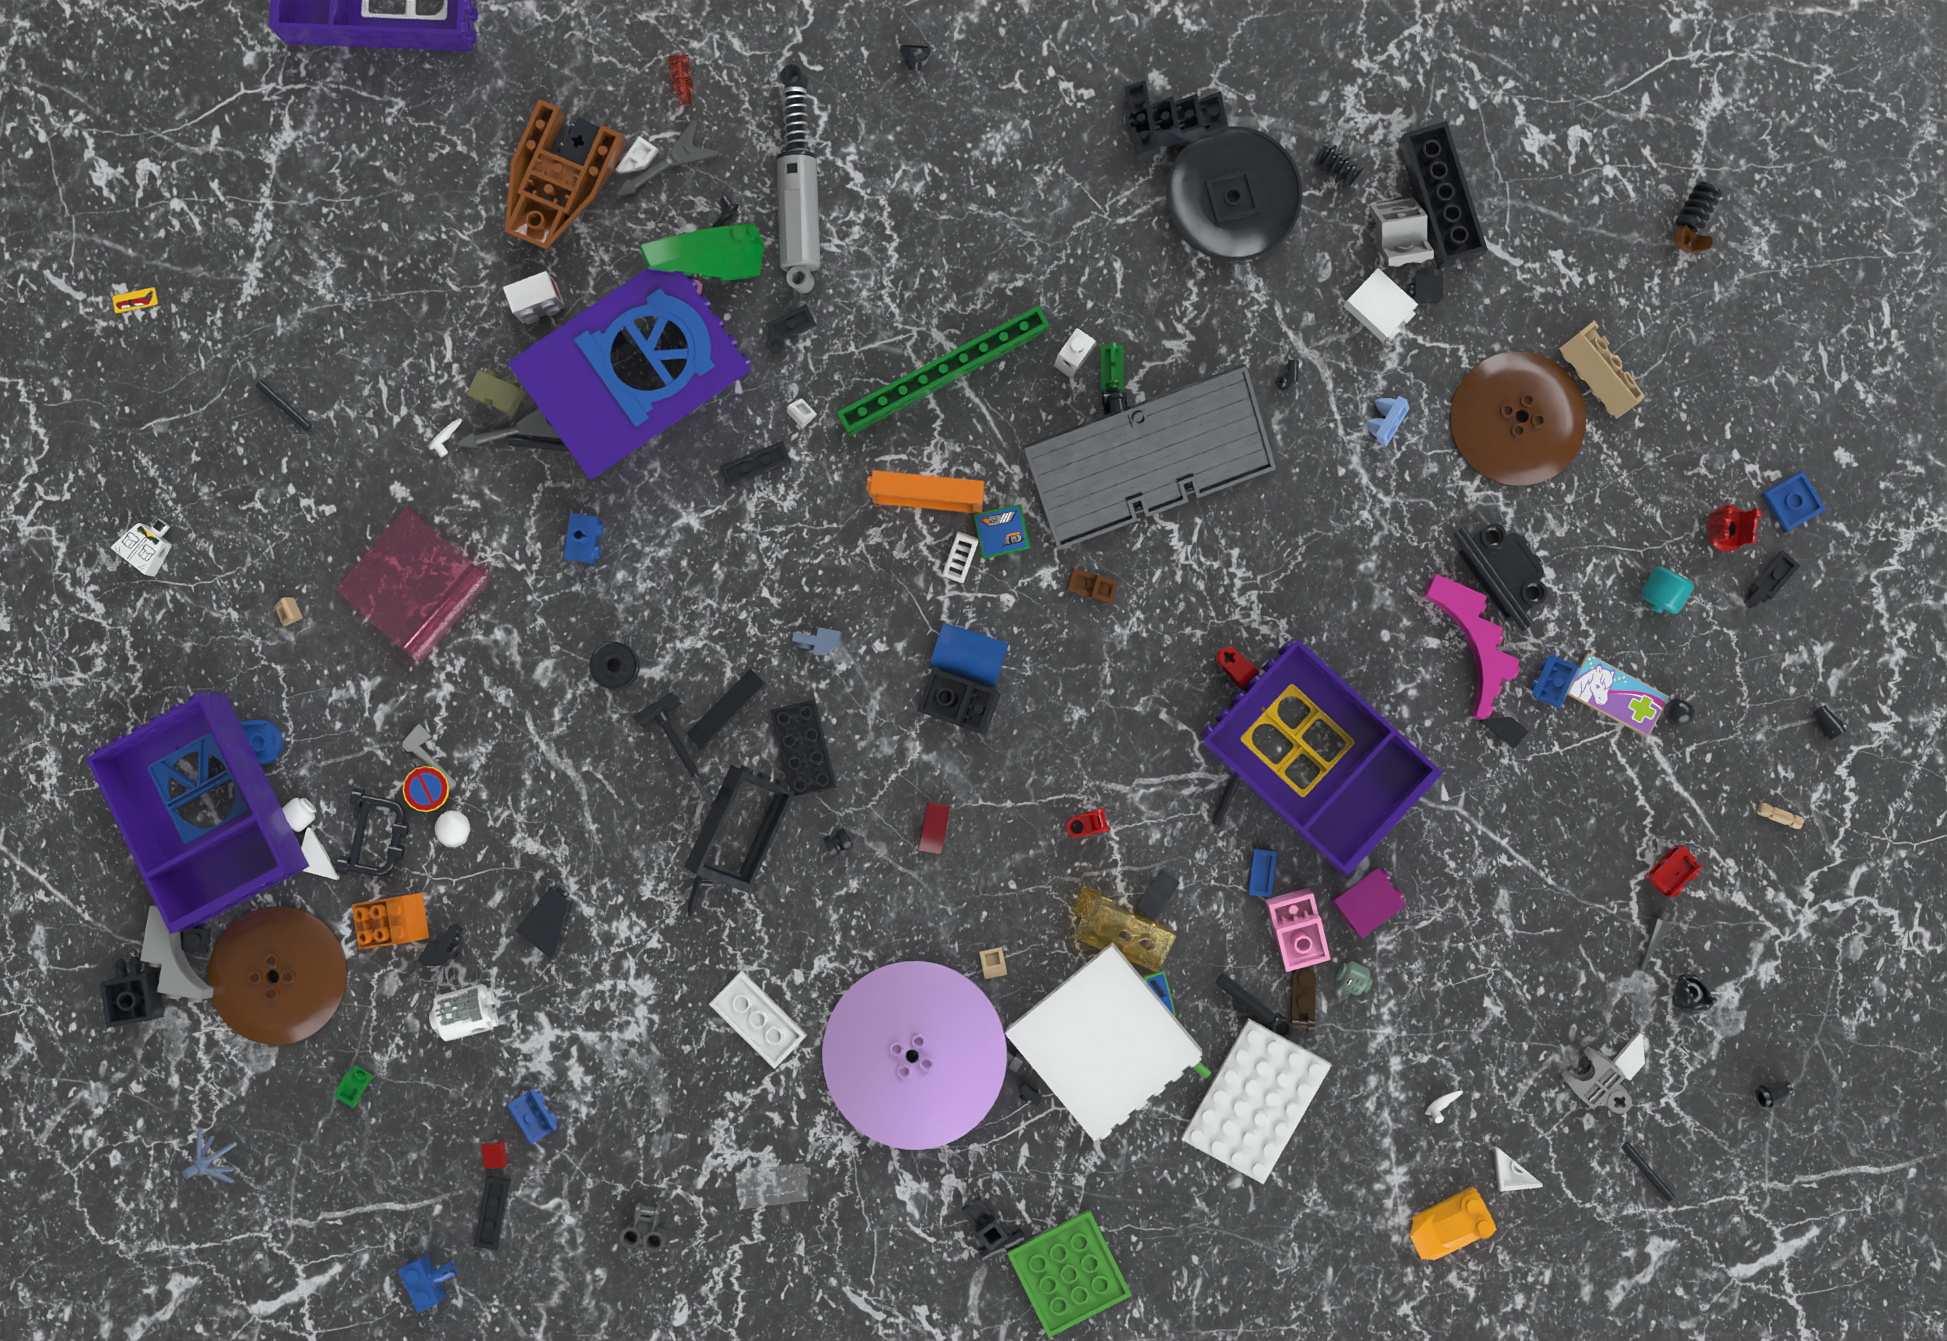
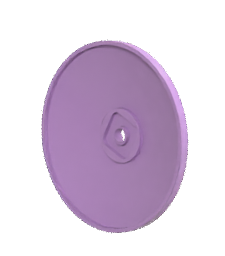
M906 961L890 964L872 971L853 984L842 996L834 1008L826 1027L822 1048V1063L831 1097L844 1117L856 1129L869 1138L887 1146L908 1150H922L942 1146L960 1138L973 1129L986 1116L996 1101L1003 1085L1007 1065V1044L1002 1022L996 1009L985 993L974 982L956 970L944 965L924 961ZM913 1049L918 1052L919 1058L917 1062L911 1063L907 1060L906 1053L908 1050Z

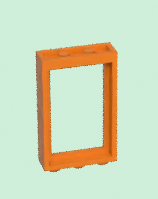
M873 470L872 477L868 476L867 490L874 504L978 514L982 513L984 481Z

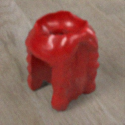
M1731 504L1716 508L1714 512L1710 513L1709 520L1706 522V536L1710 540V544L1723 552L1737 550L1743 545L1754 544L1757 541L1755 531L1758 528L1757 519L1762 515L1761 510L1754 508L1751 511L1744 512L1733 507ZM1732 521L1735 525V533L1728 537V527Z

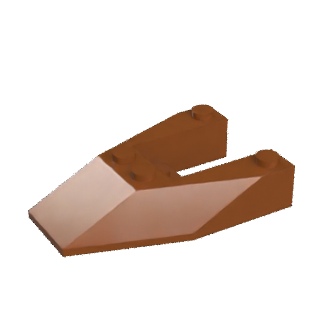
M539 99L511 160L505 233L548 250L597 196L617 166L627 142L621 133L601 125L583 166L552 154L550 150L565 116L559 107Z

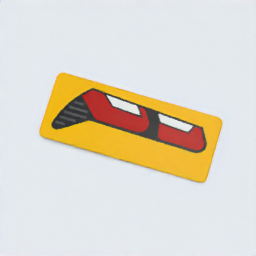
M154 287L112 297L115 313L158 304Z

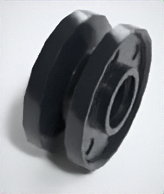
M617 641L606 642L598 646L592 653L589 661L590 673L594 681L600 686L611 690H623L631 686L637 679L640 672V660L636 652L628 645ZM614 660L620 662V668L616 672H612L609 667L610 663Z

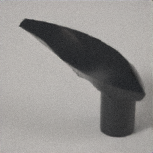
M723 196L720 202L725 209L711 228L719 227L729 220L738 210L739 204L732 203L728 196Z
M699 875L695 877L689 897L688 916H691L695 909L697 900L701 895V887H713V880L702 878Z

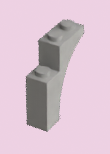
M150 905L140 961L150 962L149 966L161 967L157 992L165 993L166 997L171 999H180L181 996L188 997L187 1001L201 1003L203 999L212 998L214 988L198 977L191 968L184 950H182L181 931L170 934L157 906Z

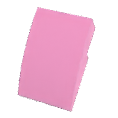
M1310 888L1265 900L1273 933L1286 972L1331 960L1321 917L1318 915L1314 894Z

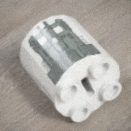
M480 984L436 996L434 998V1006L429 1013L432 1029L444 1041L492 1030L499 1025L498 1016L494 1013L492 1004H495L493 991H488L486 985Z

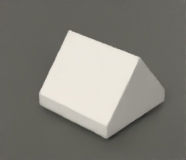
M802 398L793 402L787 408V413L802 429L817 415Z

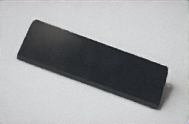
M750 668L686 734L703 750L767 684Z

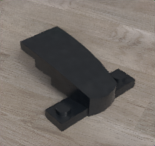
M1146 80L1124 87L1128 106L1125 114V124L1131 143L1134 145L1138 161L1160 154L1159 147L1197 141L1230 131L1224 97L1221 91L1199 99L1197 93L1175 101L1174 97L1171 96L1152 104Z

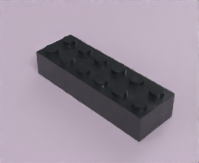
M1444 121L1404 133L1398 141V145L1415 199L1427 214V237L1430 246L1434 250L1437 269L1481 257L1488 248L1448 122Z

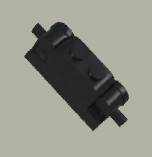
M1496 523L1485 526L1473 536L1469 534L1464 526L1452 535L1459 543L1455 550L1507 622L1515 621L1522 632L1532 626L1534 623L1526 611L1546 599L1547 588L1543 582L1539 581L1544 575L1543 562L1538 555L1531 552L1527 539L1517 533L1507 534L1504 527Z

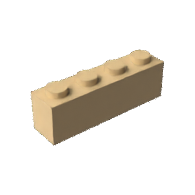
M1594 320L1559 349L1562 352L1563 358L1574 366L1577 375L1590 386L1593 395L1600 398L1605 404L1607 412L1618 419L1637 405L1645 396L1630 373L1622 371V361L1618 355L1610 353L1607 346L1610 343L1605 336H1599L1595 330L1599 326Z

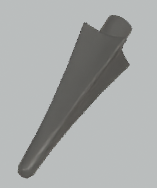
M1661 910L1658 918L1652 916L1647 946L1640 965L1641 970L1646 969L1656 948L1672 926V924L1667 922L1670 913Z

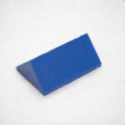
M943 623L930 666L995 687L1009 643Z

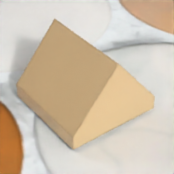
M281 598L274 607L283 626L303 618L294 598Z

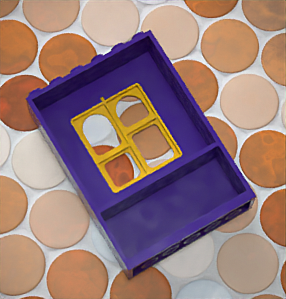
M1299 639L1293 642L1289 640L1277 651L1280 655L1277 658L1273 657L1261 668L1264 672L1261 675H1255L1246 685L1248 687L1246 692H1239L1230 701L1233 704L1230 709H1223L1215 717L1218 722L1214 726L1208 725L1200 733L1199 736L1202 739L1199 743L1339 874L1348 876L1443 772ZM1289 696L1299 698L1310 708V713L1295 729L1289 728L1280 719L1277 712L1280 701ZM1317 719H1322L1346 743L1344 748L1330 762H1326L1302 739L1304 732ZM1261 724H1271L1276 727L1293 744L1292 750L1278 764H1273L1253 744L1252 733ZM1300 754L1306 755L1320 769L1318 776L1305 789H1300L1285 775V770Z

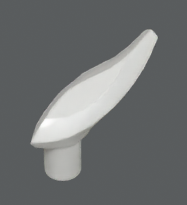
M459 418L444 428L431 441L429 449H435L440 457L448 454L442 443L450 438V435L457 429L462 419Z
M1460 1090L1439 1097L1427 1108L1425 1114L1432 1115L1436 1123L1442 1122L1444 1118L1440 1111L1458 1098L1463 1091Z

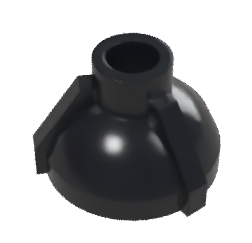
M900 45V52L908 64V70L921 71L922 66L926 64L932 55L933 47Z

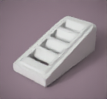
M957 532L942 576L964 583L979 541L978 538ZM959 540L972 544V547L969 548L958 544ZM956 549L969 553L968 557L955 553ZM953 558L966 562L965 566L952 562ZM950 566L962 570V575L950 571Z

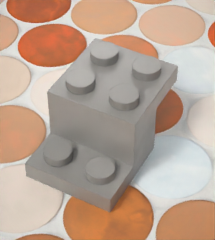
M1415 198L1370 205V214L1376 222V248L1388 266L1398 267L1404 263H1422L1428 259H1434V250L1427 242V214Z

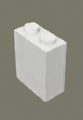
M1377 268L1343 306L1380 341L1384 342L1387 337L1392 340L1401 330L1398 326L1402 321L1406 324L1416 314L1413 310L1418 304Z

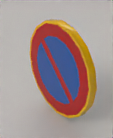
M423 766L414 769L408 774L403 784V794L405 800L412 808L417 811L429 812L437 810L445 803L450 787L448 779L442 771L435 767Z

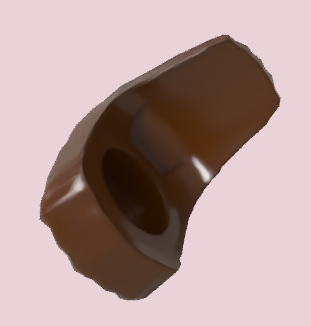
M1679 225L1674 232L1675 244L1686 253H1698L1709 250L1714 242L1713 237L1696 234L1687 225Z

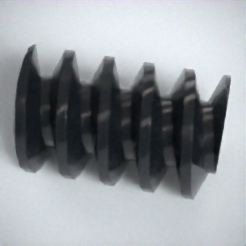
M1328 140L1316 155L1313 165L1317 166L1322 163L1321 171L1324 172L1329 169L1328 177L1336 174L1334 182L1338 183L1344 180L1342 188L1345 189L1354 183L1365 168L1362 167L1356 170L1358 162L1356 161L1350 165L1351 156L1342 159L1344 151L1342 150L1336 154L1337 145L1335 144L1329 148L1330 140Z
M1698 182L1693 187L1692 193L1688 196V200L1680 211V215L1676 218L1675 223L1677 226L1687 225L1694 233L1698 232L1697 228H1705L1706 224L1704 221L1710 219L1708 213L1714 212L1713 206L1719 203L1717 198H1721L1723 192L1710 183Z

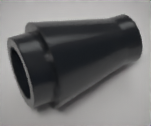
M1826 705L1813 712L1824 736H1827L1830 740L1847 731L1844 727L1845 723L1834 715Z
M1788 1081L1760 1085L1759 1089L1755 1091V1096L1761 1106L1773 1107L1787 1096L1792 1095L1794 1090Z

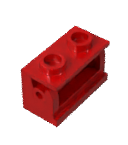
M1675 844L1644 878L1662 896L1672 898L1678 896L1684 890L1683 885L1688 880L1691 881L1699 875V869L1703 864L1697 863L1698 860L1684 845Z

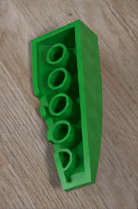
M755 223L688 232L642 244L638 248L648 269L667 272L677 270L682 271L685 275L696 273L701 274L704 278L714 276L719 277V280L729 281L758 277L760 275L764 242Z

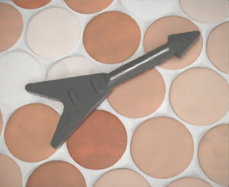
M694 119L663 161L634 180H626L617 192L618 197L637 193V188L669 167H677L716 158L719 156V153L715 150L697 148L693 145L697 128V121Z
M538 408L514 426L476 436L471 433L459 441L457 445L460 447L478 448V444L516 434L554 439L561 438L554 428L548 424L546 417Z

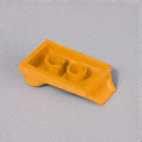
M1472 1186L1411 1217L1413 1224L1409 1236L1421 1260H1436L1480 1238H1489L1496 1231V1227L1484 1201L1476 1188Z

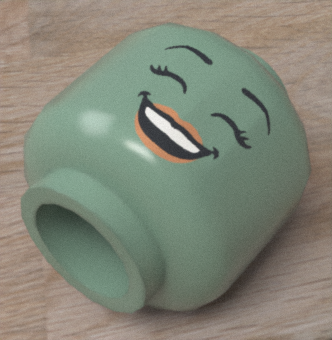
M1350 961L1347 964L1343 963L1336 976L1339 987L1356 996L1360 995L1363 991L1368 992L1373 982L1370 979L1369 969L1354 961Z

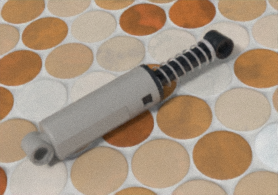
M790 64L785 66L780 74L781 81L784 84L782 94L785 97L783 104L786 107L783 109V113L786 116L783 121L787 125L783 129L787 133L784 136V140L787 141L784 148L787 151L776 156L779 259L781 269L788 272L786 277L788 284L797 292L804 294L811 291L814 287L815 281L811 272L820 268L817 156L809 152L808 149H805V144L808 143L805 140V135L808 134L805 131V127L808 123L805 122L804 118L808 115L804 113V109L807 108L804 100L807 99L806 88L808 86V79L798 66ZM798 76L795 82L790 83L793 77ZM804 275V281L797 284L798 277Z

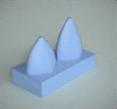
M1398 396L1397 400L1392 398L1375 400L1377 409L1386 418H1375L1367 421L1369 431L1377 437L1380 444L1385 446L1388 445L1410 409L1407 399Z

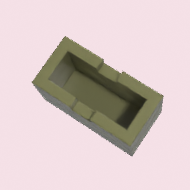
M478 370L467 395L487 406L492 402V406L497 410L514 417L525 393L519 388L520 384L508 378L506 382L498 379L499 375L490 370H486L485 373Z

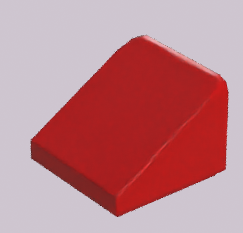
M505 1141L481 1145L484 1168H501L508 1164Z

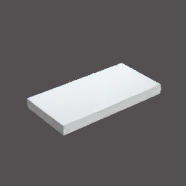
M743 971L709 1003L774 1069L807 1036Z

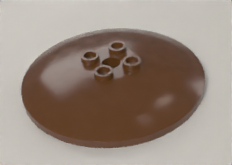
M1505 352L1489 357L1477 364L1459 383L1450 407L1451 435L1461 457L1482 477L1506 486L1534 485L1560 473L1578 453L1586 430L1585 404L1575 381L1554 361L1530 352ZM1517 411H1522L1526 414V421L1524 423L1516 420L1515 415Z
M270 906L257 909L232 923L217 941L208 968V985L214 988L211 999L223 1021L242 1037L267 1045L294 1043L322 1029L339 1009L346 992L348 979L346 956L333 930L314 914L290 906ZM271 970H276L279 973V980L276 983L269 979Z

